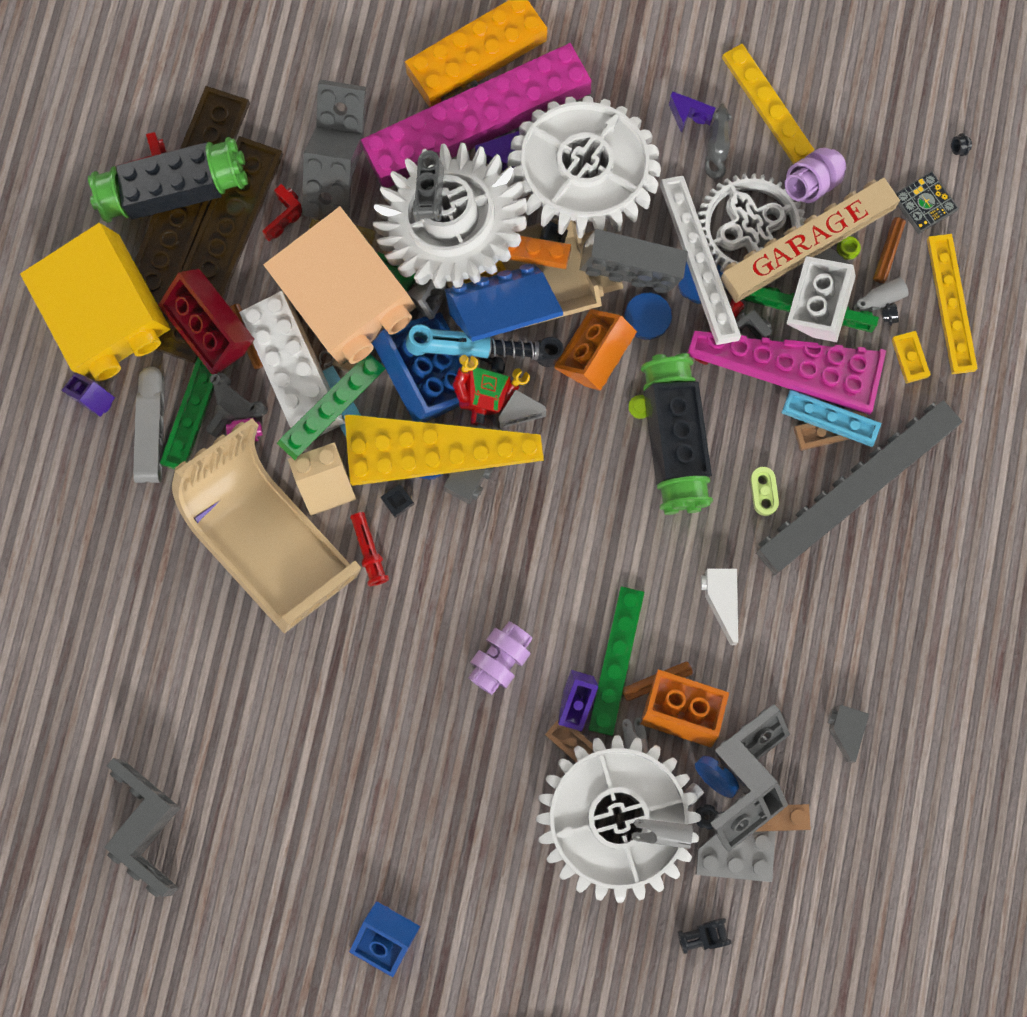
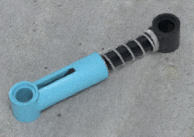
M422 324L412 327L406 339L407 350L416 356L432 353L455 356L466 355L467 357L473 355L477 358H488L490 354H494V356L498 354L504 355V357L505 355L513 356V358L520 356L523 359L524 357H530L544 367L555 365L564 349L562 342L555 337H547L534 342L528 341L527 343L522 342V340L513 342L512 339L504 341L502 338L494 340L492 337L472 342L464 332L430 329ZM414 337L422 338L424 343H417ZM545 349H550L554 355H548Z

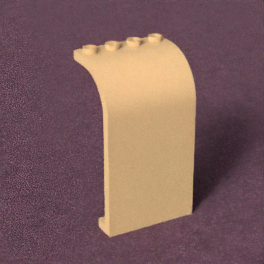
M252 418L246 423L240 422L227 436L221 435L208 449L202 448L188 463L186 461L180 463L174 470L172 492L176 505L192 532L285 634L357 578L362 567L356 561L350 564L268 475L255 449V435L259 425ZM217 503L198 523L195 521L194 517Z

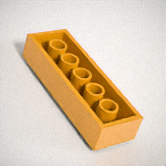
M508 0L406 60V73L430 108L441 103V97L460 86L463 88L474 80H477V82L546 42L547 27L528 0Z

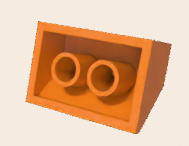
M590 309L554 368L585 387L601 391L625 350L631 344L637 331L621 315Z
M658 669L645 704L640 725L712 748L719 737L729 692Z

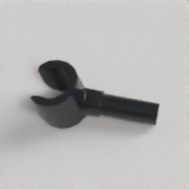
M477 358L492 364V372L504 373L505 363L502 358Z

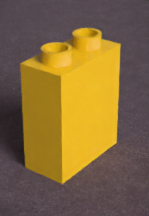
M101 223L94 225L20 273L71 371L91 379L94 378L95 381H104L116 375L121 370L119 362L132 353L135 356H143L157 349L161 344L159 336L171 329L120 235Z

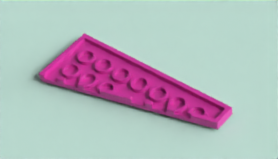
M694 331L687 354L690 357L870 415L874 408L886 350H865V347H858L857 349L843 348V345H835L834 347L822 346L814 342L784 340L783 342L770 341V338L763 337L761 340L750 339L741 335L739 341L716 345L712 332Z

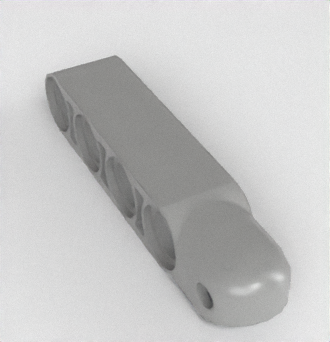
M151 366L144 368L138 377L133 466L135 483H161L162 480L160 461L163 456L165 380L160 370Z

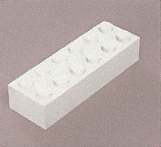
M280 291L240 311V315L247 330L255 339L253 341L255 349L288 424L292 428L330 390V387L293 304L285 293ZM342 414L321 435L345 424Z

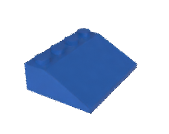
M524 264L519 269L512 271L503 270L491 277L483 276L480 282L475 284L473 282L463 283L462 287L455 288L452 286V288L445 289L450 316L472 342L563 316V310L546 277L535 264Z
M441 312L436 313L433 319L422 317L410 321L404 329L395 334H389L386 329H383L372 343L412 420L416 422L430 421L459 407V400L453 388V382L458 369L463 366L459 361L461 356L432 353L416 356L411 354L406 348V339L411 328L415 325L422 324L430 329L451 331ZM414 337L417 343H424L422 338Z

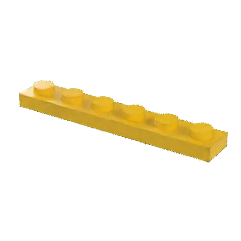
M740 44L724 53L722 56L723 61L792 163L795 164L815 151L745 46Z
M952 234L929 236L927 238V245L951 373L975 372L978 368Z

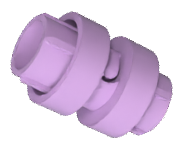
M818 148L788 169L784 183L787 194L797 202H815L842 183L846 170L844 157L838 151L828 148Z
M510 621L502 631L494 628L486 639L491 645L488 651L484 653L478 650L470 661L475 669L468 679L490 695H493L499 685L507 688L515 677L510 672L511 668L515 663L523 666L531 654L526 647L533 638Z

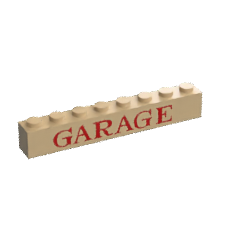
M882 178L879 181L874 179L868 182L862 191L858 193L856 191L851 192L843 199V202L838 205L836 203L829 205L824 209V213L818 217L816 214L810 216L801 227L796 228L794 226L784 233V237L778 240L773 238L760 251L753 250L746 254L744 260L738 264L732 262L723 269L721 281L736 303L800 266L804 263L806 256L815 257L893 211L900 202V199L887 180Z

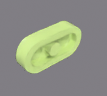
M759 467L752 473L750 478L753 505L758 514L769 516L779 506L776 477L770 468ZM764 477L766 484H760L758 478ZM764 500L768 501L770 507L764 508L761 502Z

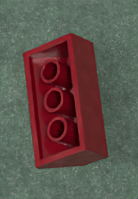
M200 269L179 272L158 304L212 375L218 374L242 357L255 340Z

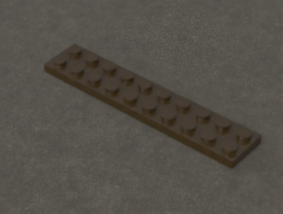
M205 86L180 149L206 142H211L213 145L225 142L227 137L236 140L250 105L249 99ZM212 200L153 214L134 263L157 305L177 274L182 271Z
M241 136L238 137L236 144L238 151H242L244 155L245 165H242V168L247 175L248 185H245L244 189H240L238 186L226 189L225 193L221 194L222 197L212 199L181 271L200 269L222 298L225 296L283 157L281 150ZM163 314L171 329L159 336L161 344L155 350L195 364L198 356L168 317Z

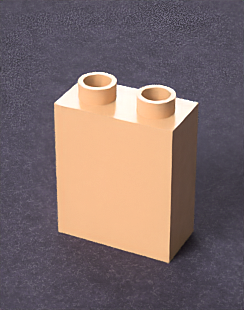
M341 206L263 264L327 351L340 365L346 360L354 364L366 358L374 348L371 341L377 338L383 329H386L389 334H395L404 329L412 320L409 312L416 308L408 293Z

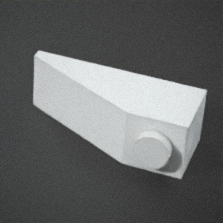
M707 569L705 575H701V590H705V597L729 644L736 645L738 643L737 569Z

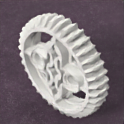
M745 173L742 175L741 180L735 175L732 182L727 178L724 181V185L718 183L716 190L712 188L709 192L710 196H705V203L700 205L699 209L701 211L697 213L698 221L701 223V229H703L715 265H721V272H724L723 269L730 263L736 262L738 264L739 262L727 257L720 251L719 247L724 251L731 252L745 246L748 252L753 250L758 252L763 249L768 241L773 239L771 233L783 227L786 215H789L792 227L796 226V228L804 225L806 218L802 217L805 213L804 209H798L801 205L800 201L793 202L794 200L787 194L786 189H781L782 182L777 183V185L773 184V177L769 181H765L764 174L761 175L760 179H756L755 173L752 174L751 179H748ZM740 191L761 192L773 197L780 204L769 203L757 208L752 198ZM726 196H729L726 211L731 221L719 228L716 239L713 240L710 230L711 216L718 203ZM772 214L776 216L777 220L772 221L767 218V215ZM732 234L736 239L728 240L725 235Z

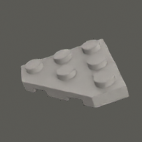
M776 831L754 832L730 852L722 846L717 834H715L697 849L696 875L772 882Z

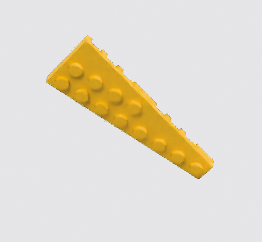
M344 415L349 477L352 486L544 461L540 434Z

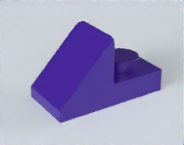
M673 91L670 96L669 107L681 132L685 127L688 117L698 124H711L715 107Z

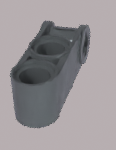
M431 150L424 151L418 158L415 200L413 202V215L416 222L421 219L441 221L442 217L441 203L444 168L438 154Z

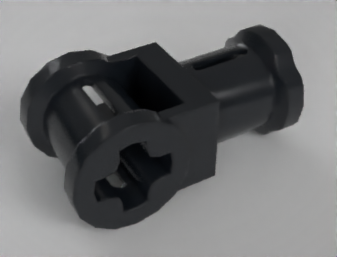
M721 918L705 922L702 925H698L696 930L684 933L678 931L683 954H687L688 950L700 947L706 950L732 944L731 939H728L724 925L726 919Z

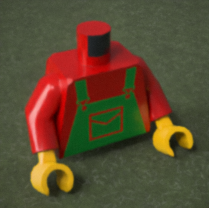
M462 355L459 361L463 366L458 369L453 382V388L459 400L460 408L472 411L470 423L476 426L478 424L484 426L486 415H493L502 411L515 390L520 388L519 384L524 385L528 383L530 375L525 372L521 378H518L522 370L516 368L512 373L514 378L512 381L510 376L477 368L478 360L473 355L469 362V358L466 355Z

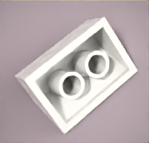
M806 256L787 325L813 338L837 342L856 277L854 265Z

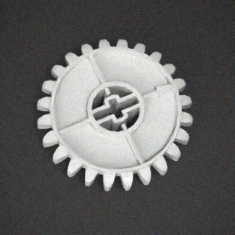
M571 96L566 97L565 104L559 105L555 101L548 103L546 113L542 110H536L532 113V122L526 121L520 125L519 134L521 135L515 136L511 142V149L515 151L508 156V166H516L513 168L515 178L513 183L522 181L524 190L520 199L531 194L527 201V215H530L542 206L541 226H546L553 216L557 215L559 216L558 233L561 235L567 229L570 220L576 221L578 238L584 236L587 222H593L594 229L604 231L605 219L608 218L617 232L621 231L623 221L621 212H624L632 222L637 221L638 208L635 202L645 209L649 208L650 196L647 191L656 194L658 181L654 176H660L661 166L655 161L658 159L659 150L657 146L650 144L653 137L651 132L645 129L640 131L642 121L638 117H631L629 119L626 116L627 108L619 106L617 109L610 107V100L607 99L601 100L600 103H595L591 96H585L583 102H576L575 98Z
M465 143L460 144L457 159H452L445 144L440 146V160L444 168L441 221L421 219L416 222L414 220L413 202L416 191L417 165L409 158L405 159L406 168L410 175L408 179L395 171L390 173L398 191L396 192L386 187L380 188L384 199L390 206L374 204V209L378 216L383 220H387L373 222V226L378 234L388 236L377 239L380 249L390 252L385 255L388 263L392 266L400 265L398 271L404 277H409L416 273L414 279L416 283L421 285L426 284L429 279H432L435 288L442 289L446 281H452L453 286L459 288L462 287L463 280L468 278L474 284L480 282V274L484 271L493 275L497 272L495 263L499 260L508 262L511 258L508 248L519 246L521 237L520 234L515 232L524 230L527 225L526 217L520 216L527 211L526 198L520 199L524 190L521 181L513 184L515 179L513 168L510 166L499 175L502 170L500 156L496 154L489 165L486 166V155L484 148L481 146L478 148L473 161H471Z
M619 735L613 737L611 749H606L603 742L599 738L593 739L592 754L589 755L581 746H576L574 753L578 761L577 763L572 764L563 758L558 761L560 769L565 774L562 778L555 775H547L546 781L555 789L554 794L539 795L538 800L544 805L549 806L550 812L538 815L536 822L550 825L551 831L540 836L539 843L555 844L556 849L548 855L546 860L548 863L564 860L566 864L562 868L559 877L565 880L575 873L579 875L576 885V891L579 893L583 892L593 883L595 884L596 900L601 901L605 897L608 888L614 890L617 903L624 901L626 891L632 888L638 900H643L645 898V884L650 883L656 891H663L664 885L661 875L665 873L674 879H678L680 873L674 862L676 859L690 862L692 856L686 849L681 847L650 844L633 839L628 841L626 835L620 836L621 844H615L606 841L599 832L611 829L613 834L625 833L631 829L630 824L634 823L636 819L687 825L699 822L701 815L688 811L687 807L694 803L698 796L696 793H683L682 787L687 784L690 777L688 774L674 777L672 771L677 764L675 758H670L664 763L658 761L660 756L659 746H653L645 754L642 753V741L637 737L632 741L629 749L624 748L623 741ZM614 794H621L629 797L636 803V805L626 808L624 803H614L606 807V813L594 816L597 804L606 796H608L610 802L616 800ZM613 808H618L619 813L639 808L641 817L623 821V828L618 830L616 824L598 829L594 825L595 820L614 815ZM639 828L638 832L648 833L651 831L649 829ZM694 832L692 833L691 843L699 841V836Z

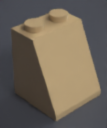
M335 442L303 453L296 460L293 458L288 459L296 484L311 516L356 500Z

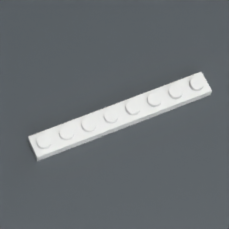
M684 176L661 179L660 187L683 250L688 251L686 261L715 343L719 345L739 341L741 334L703 229H701V223L698 221L699 218Z

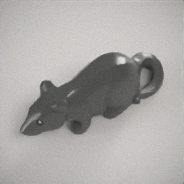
M724 103L719 106L713 115L714 122L709 129L711 137L706 148L707 156L705 159L707 161L705 171L713 179H720L725 175L726 167L723 161L726 160L730 149L728 122L732 118L731 114H728ZM711 160L717 166V171L710 169L709 162Z

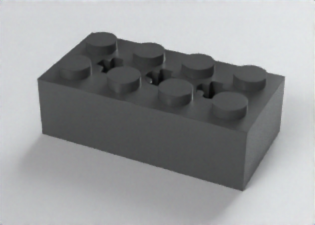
M595 229L584 243L579 270L585 271L589 276H606L614 282H631V285L635 287L647 286L654 288L656 292L666 293L671 291L684 278L688 251Z

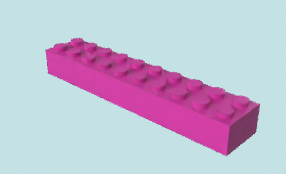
M568 43L361 139L363 151L381 187L389 188L395 185L390 173L395 171L408 179L410 175L406 168L405 159L409 158L418 166V158L423 149L436 152L440 158V146L445 144L451 157H456L461 143H465L467 151L475 148V145L490 141L520 127L523 122H531L532 113L536 110H542L546 113L548 103L552 101L563 105L565 104L566 97L572 96L575 100L591 94V79L571 43Z

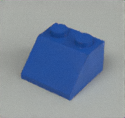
M376 901L365 918L349 952L389 976L394 977L421 926Z

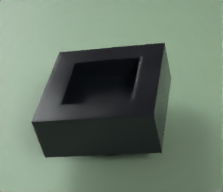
M549 221L542 228L540 239L565 243L568 230L566 229L561 235L558 233V225Z
M398 484L380 497L394 518L414 505L413 500L401 484Z

